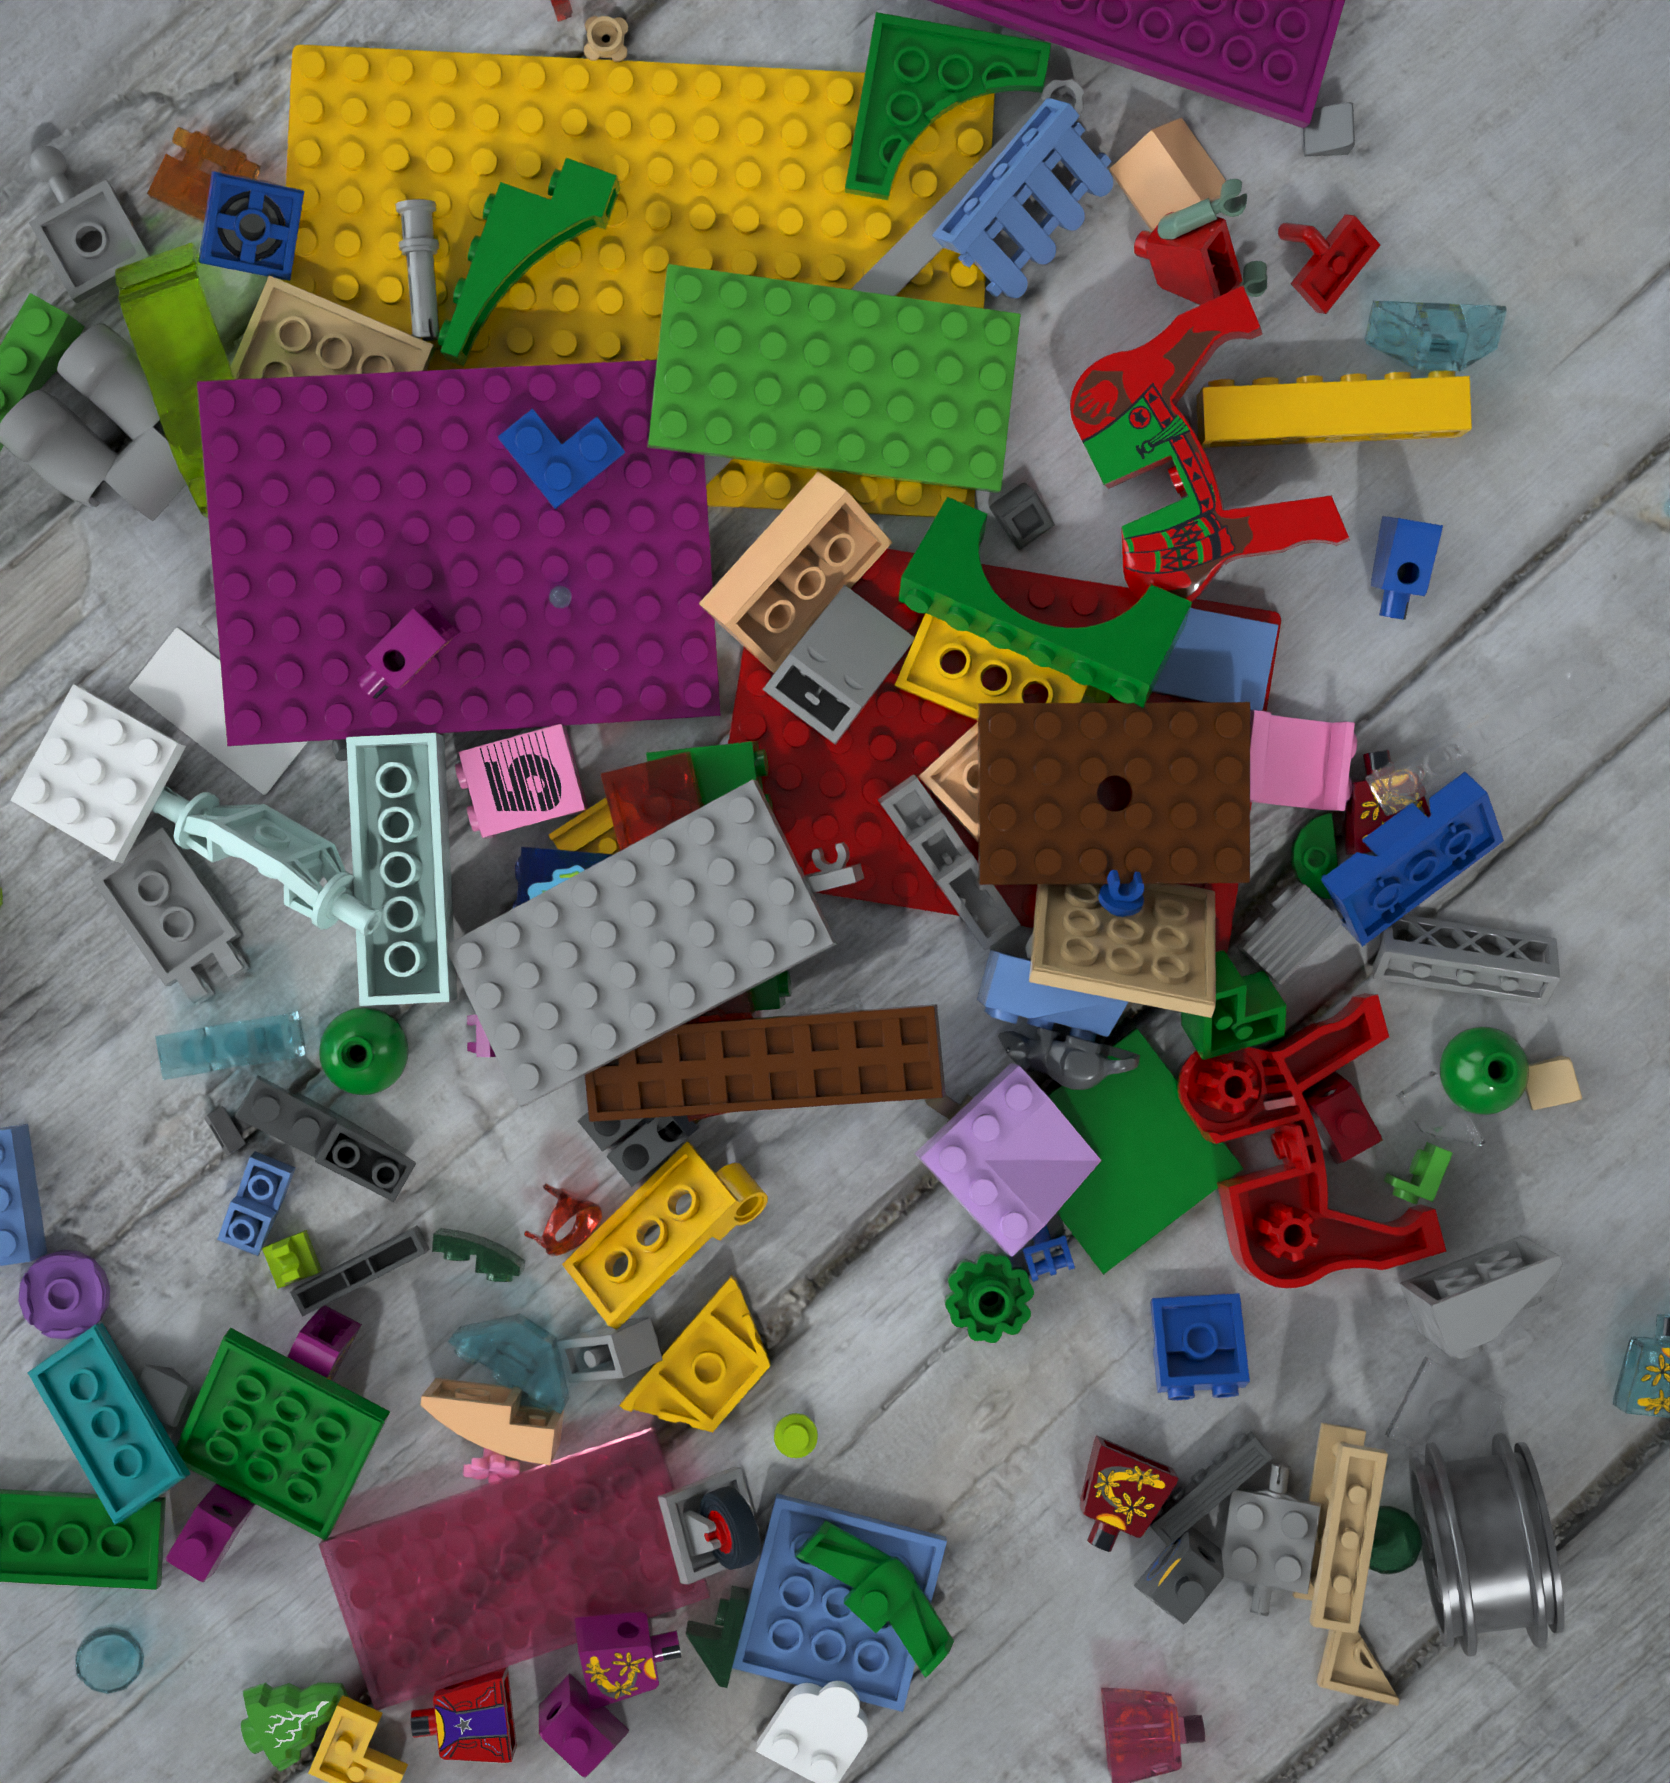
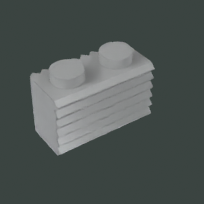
M1290 885L1286 886L1270 903L1275 909L1263 920L1259 916L1254 918L1239 934L1244 940L1239 943L1237 948L1260 971L1264 970L1268 978L1276 985H1281L1343 923L1306 885H1297L1294 889Z

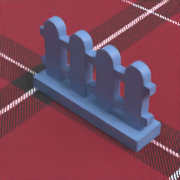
M1047 98L932 234L943 248L961 254L958 259L964 266L970 268L974 263L991 281L986 290L992 296L998 297L1002 293L1010 298L1021 297L1028 285L1026 276L1021 272L1022 267L1029 259L1042 265L1050 263L1055 257L1056 245L1049 235L1058 225L1070 231L1080 228L1085 219L1084 209L1078 203L1081 197L1086 192L1102 197L1107 195L1113 187V176L1107 169L1112 161L1105 153L1100 152L1096 156L1081 139L1080 136L1085 129L1079 122H1076L1080 115L1070 103ZM1059 161L1077 179L1069 190L1051 172ZM1030 195L1048 213L1040 224L1022 206ZM1002 229L1019 247L1011 258L993 241Z

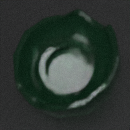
M1379 1506L1369 1570L1383 1575L1400 1573L1416 1563L1423 1542L1420 1527L1408 1512L1393 1506Z

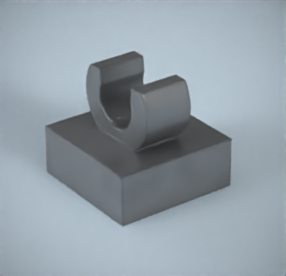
M223 1106L209 1113L204 1118L226 1156L245 1145L239 1133L252 1127V1125L236 1118L235 1115L229 1117Z

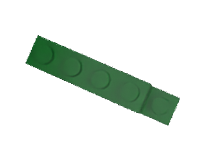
M566 158L562 170L555 169L548 187V195L552 196L551 200L502 182L499 184L496 195L493 193L489 194L483 209V219L487 221L481 237L475 235L469 248L468 261L472 263L467 278L461 277L454 291L453 303L457 304L452 320L446 319L439 333L438 345L442 346L440 352L447 361L461 366L465 365L473 344L491 312L508 290L533 265L557 247L596 227L607 228L620 191L617 175Z

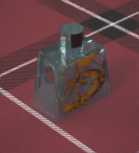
M1657 1314L1655 1338L1633 1336L1628 1342L1613 1397V1405L1626 1414L1670 1418V1315Z

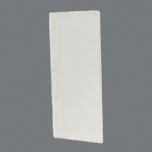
M179 628L174 629L129 687L130 691L263 795L269 792L307 743L291 742L227 746L220 660Z

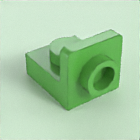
M1426 1142L1424 1150L1418 1149L1412 1159L1409 1172L1413 1174L1411 1182L1386 1173L1384 1181L1394 1186L1392 1195L1416 1205L1420 1197L1433 1202L1453 1153Z

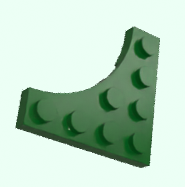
M876 12L845 193L889 200L896 173L908 150L933 122L958 105L974 98L999 92L1031 91L1042 93L1051 43Z

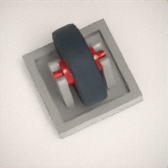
M729 1468L658 1496L680 1583L689 1585L725 1569L742 1568L753 1563L758 1555H761L763 1548L759 1536V1527L755 1521L754 1509L751 1506L741 1468Z

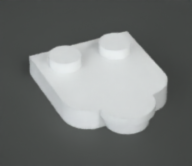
M832 1681L823 1688L812 1683L799 1684L788 1693L758 1739L756 1752L815 1783H839L867 1741L869 1720L866 1713L860 1708L859 1697L850 1684L843 1681Z

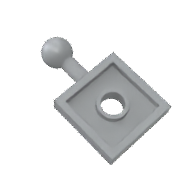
M42 146L32 153L30 157L32 173L39 180L49 182L60 205L31 220L29 224L74 302L78 304L154 261L114 188L107 179L75 195L64 176L67 168L66 159L58 149L51 146ZM89 231H99L102 235L101 246L94 252H84L81 248L82 237Z

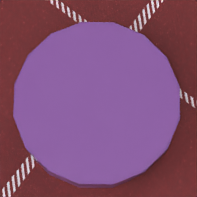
M59 1250L44 1255L33 1263L20 1282L18 1301L24 1318L30 1325H34L38 1330L42 1331L41 1334L49 1338L70 1339L80 1336L102 1320L109 1306L110 1285L105 1271L95 1259L80 1251Z

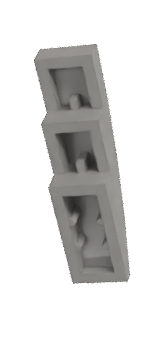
M914 774L878 799L902 836L984 950L1021 925L994 885L978 884L977 860L969 852L947 818L941 813Z

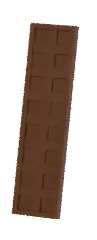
M937 1004L684 1023L585 1075L589 1122L943 1098L946 1096L938 1006Z

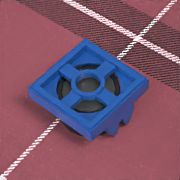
M212 171L198 262L290 281L304 191L277 185L265 180H256L246 176Z

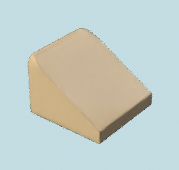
M1561 1055L1529 1065L1526 1093L1531 1110L1582 1100L1573 1064L1569 1057Z

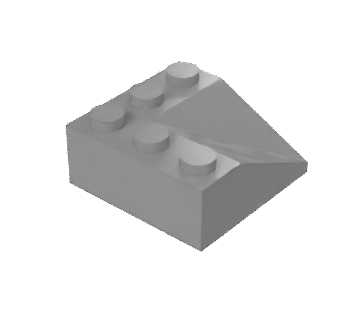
M1519 1236L1399 1284L1418 1332L1450 1357L1456 1355L1457 1358L1461 1359L1480 1353L1483 1350L1482 1345L1495 1340L1522 1309L1539 1304L1542 1301L1541 1296L1553 1292L1563 1262L1560 1255L1523 1236Z

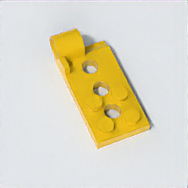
M927 613L924 615L895 683V686L899 689L977 721L979 703H1024L1023 693L1032 684H1041L1047 688L1049 696L1046 703H1081L1089 685H1081L1072 680L1070 676L1050 667H1040L1032 663L1027 657L1014 651L999 649L991 645L986 639L973 633L958 631L949 626L947 622ZM952 650L960 651L966 656V665L957 674L946 673L941 666L943 656ZM992 667L1002 668L1007 673L1005 686L997 691H990L982 684L983 674Z
M686 1142L562 1265L607 1325L617 1330L711 1237L721 1241L736 1225H744L755 1219L766 1207L768 1196L740 1163L728 1164L715 1173L692 1144ZM691 1194L692 1203L690 1208L685 1213L677 1215V1201L683 1195ZM658 1224L660 1227L659 1238L652 1245L646 1246L644 1237L647 1230L651 1226ZM627 1255L628 1267L622 1275L615 1277L613 1266L616 1260L621 1256Z

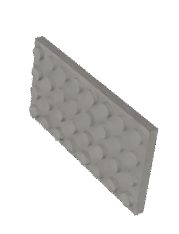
M751 780L448 944V955L519 1107L533 1103L838 943L758 781Z

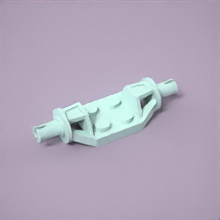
M165 786L152 811L176 823L174 840L177 845L183 849H193L211 862L233 856L242 858L256 866L262 875L278 879L284 884V905L311 918L312 924L321 930L330 928L338 920L357 929L365 936L372 934L381 921L382 912L354 897L353 879L355 877L345 870L335 844L265 804L220 805L219 799L210 792H202L189 801L173 792L169 787ZM323 876L327 880L324 887L319 884Z

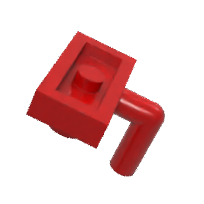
M1345 214L1326 239L1311 225L1286 222L1281 224L1278 229V236L1281 240L1305 243L1314 253L1290 284L1316 313L1327 314L1381 246L1355 215Z

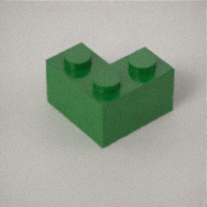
M1224 950L1215 952L1216 1006L1212 1018L1181 1012V1026L1201 1059H1210L1285 1037L1287 1005L1264 970L1241 976Z

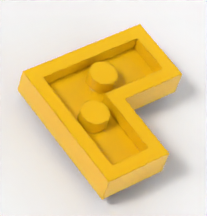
M342 1695L308 1774L328 1783H400L408 1764L368 1747L383 1713Z

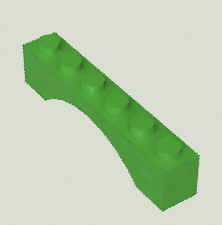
M29 293L0 345V423L21 399L36 390H40L50 377L57 372L58 363L64 352L81 335L85 327L69 314L32 293ZM0 443V452H1V450H2V448H3V445Z

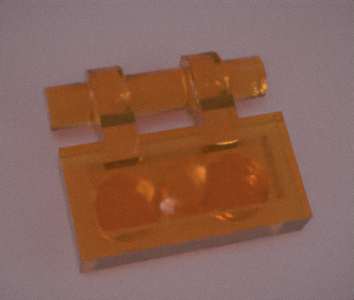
M178 127L174 132L172 142L186 149V154L182 161L168 154L165 155L147 194L152 199L204 223L211 175L200 170L204 159L221 166V173L246 176L252 179H257L260 173V165L248 160L245 153L235 148L227 150L212 143L210 136L196 130L192 133Z

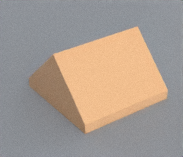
M1182 118L1152 129L1109 169L1151 231L1170 212L1182 210L1207 198L1211 202L1220 198L1222 185L1226 181Z

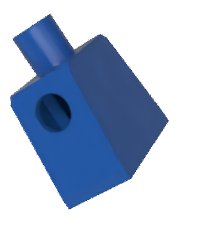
M1382 516L1371 577V586L1384 590L1380 616L1406 620L1411 594L1426 595L1443 525ZM1402 564H1404L1406 568V573L1401 580H1399L1397 572L1399 567Z

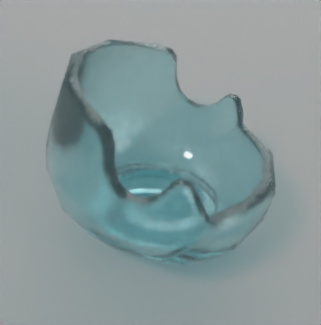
M116 1624L100 1626L88 1633L79 1644L75 1656L77 1677L91 1690L106 1694L127 1689L140 1675L144 1663V1650L141 1640L130 1628Z

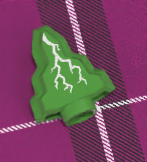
M265 1682L245 1689L243 1697L248 1718L241 1721V1732L248 1749L253 1754L264 1750L270 1762L280 1772L299 1761L301 1749L314 1742L318 1726L331 1720L342 1695L349 1698L343 1683L318 1682L301 1689L291 1683L272 1688Z

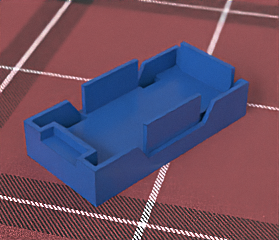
M1463 772L1429 798L1431 812L1429 818L1414 803L1409 804L1362 839L1363 843L1376 856L1356 852L1330 873L1321 876V881L1327 888L1335 908L1344 917L1341 919L1343 922L1342 926L1362 947L1504 841L1488 793L1466 772Z

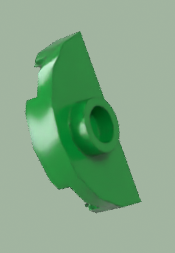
M1332 813L1312 818L1300 830L1291 847L1290 862L1296 879L1309 887L1313 893L1322 899H1331L1321 881V876L1327 875L1338 867Z

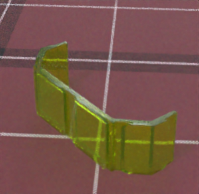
M191 242L116 268L115 275L116 285L119 288V296L117 297L149 384L172 455L198 509L204 517L208 518L197 381L235 380L199 279L198 265H201L198 262L199 252Z

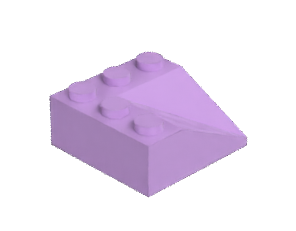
M1010 1063L914 1153L994 1241L1011 1257L1050 1221L1101 1162V1159L1051 1099L1019 1065Z

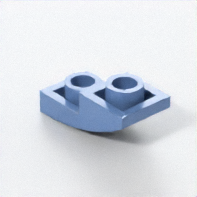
M255 1151L249 1158L238 1192L229 1204L217 1240L259 1256L279 1213L296 1167Z

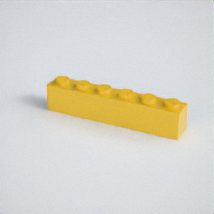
M1454 370L1432 371L1428 373V378H1411L1410 372H1392L1385 374L1384 380H1367V375L1360 373L1341 376L1338 382H1323V376L1310 375L1296 378V383L1279 384L1278 378L1264 377L1252 380V385L1235 386V381L1232 379H1219L1209 381L1208 387H1203L1196 395L1198 440L1203 448L1462 437L1472 430L1470 376L1455 377Z

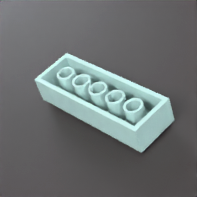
M438 733L346 737L353 876L355 877L353 879L354 897L382 912L381 921L372 934L365 936L356 929L359 1005L434 1003L456 1000V970L448 955V944L454 941L444 736Z

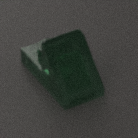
M733 1585L729 1599L720 1597L715 1625H720L722 1628L695 1621H688L686 1627V1636L718 1686L728 1688L749 1589Z

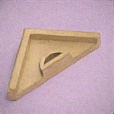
M1329 1629L1316 1681L1318 1686L1398 1706L1400 1699L1359 1632L1354 1634Z

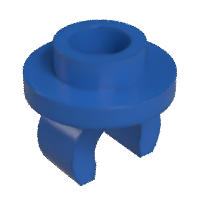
M1118 870L1110 871L1107 877L1108 884H1104L1101 887L1098 895L1100 904L1109 913L1119 917L1139 913L1144 903V884L1141 873L1135 872L1133 880L1129 884H1120Z

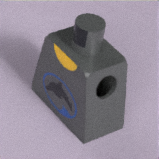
M1192 1526L1173 1544L1163 1549L1135 1583L1134 1587L1164 1612L1184 1625L1224 1577L1221 1549Z

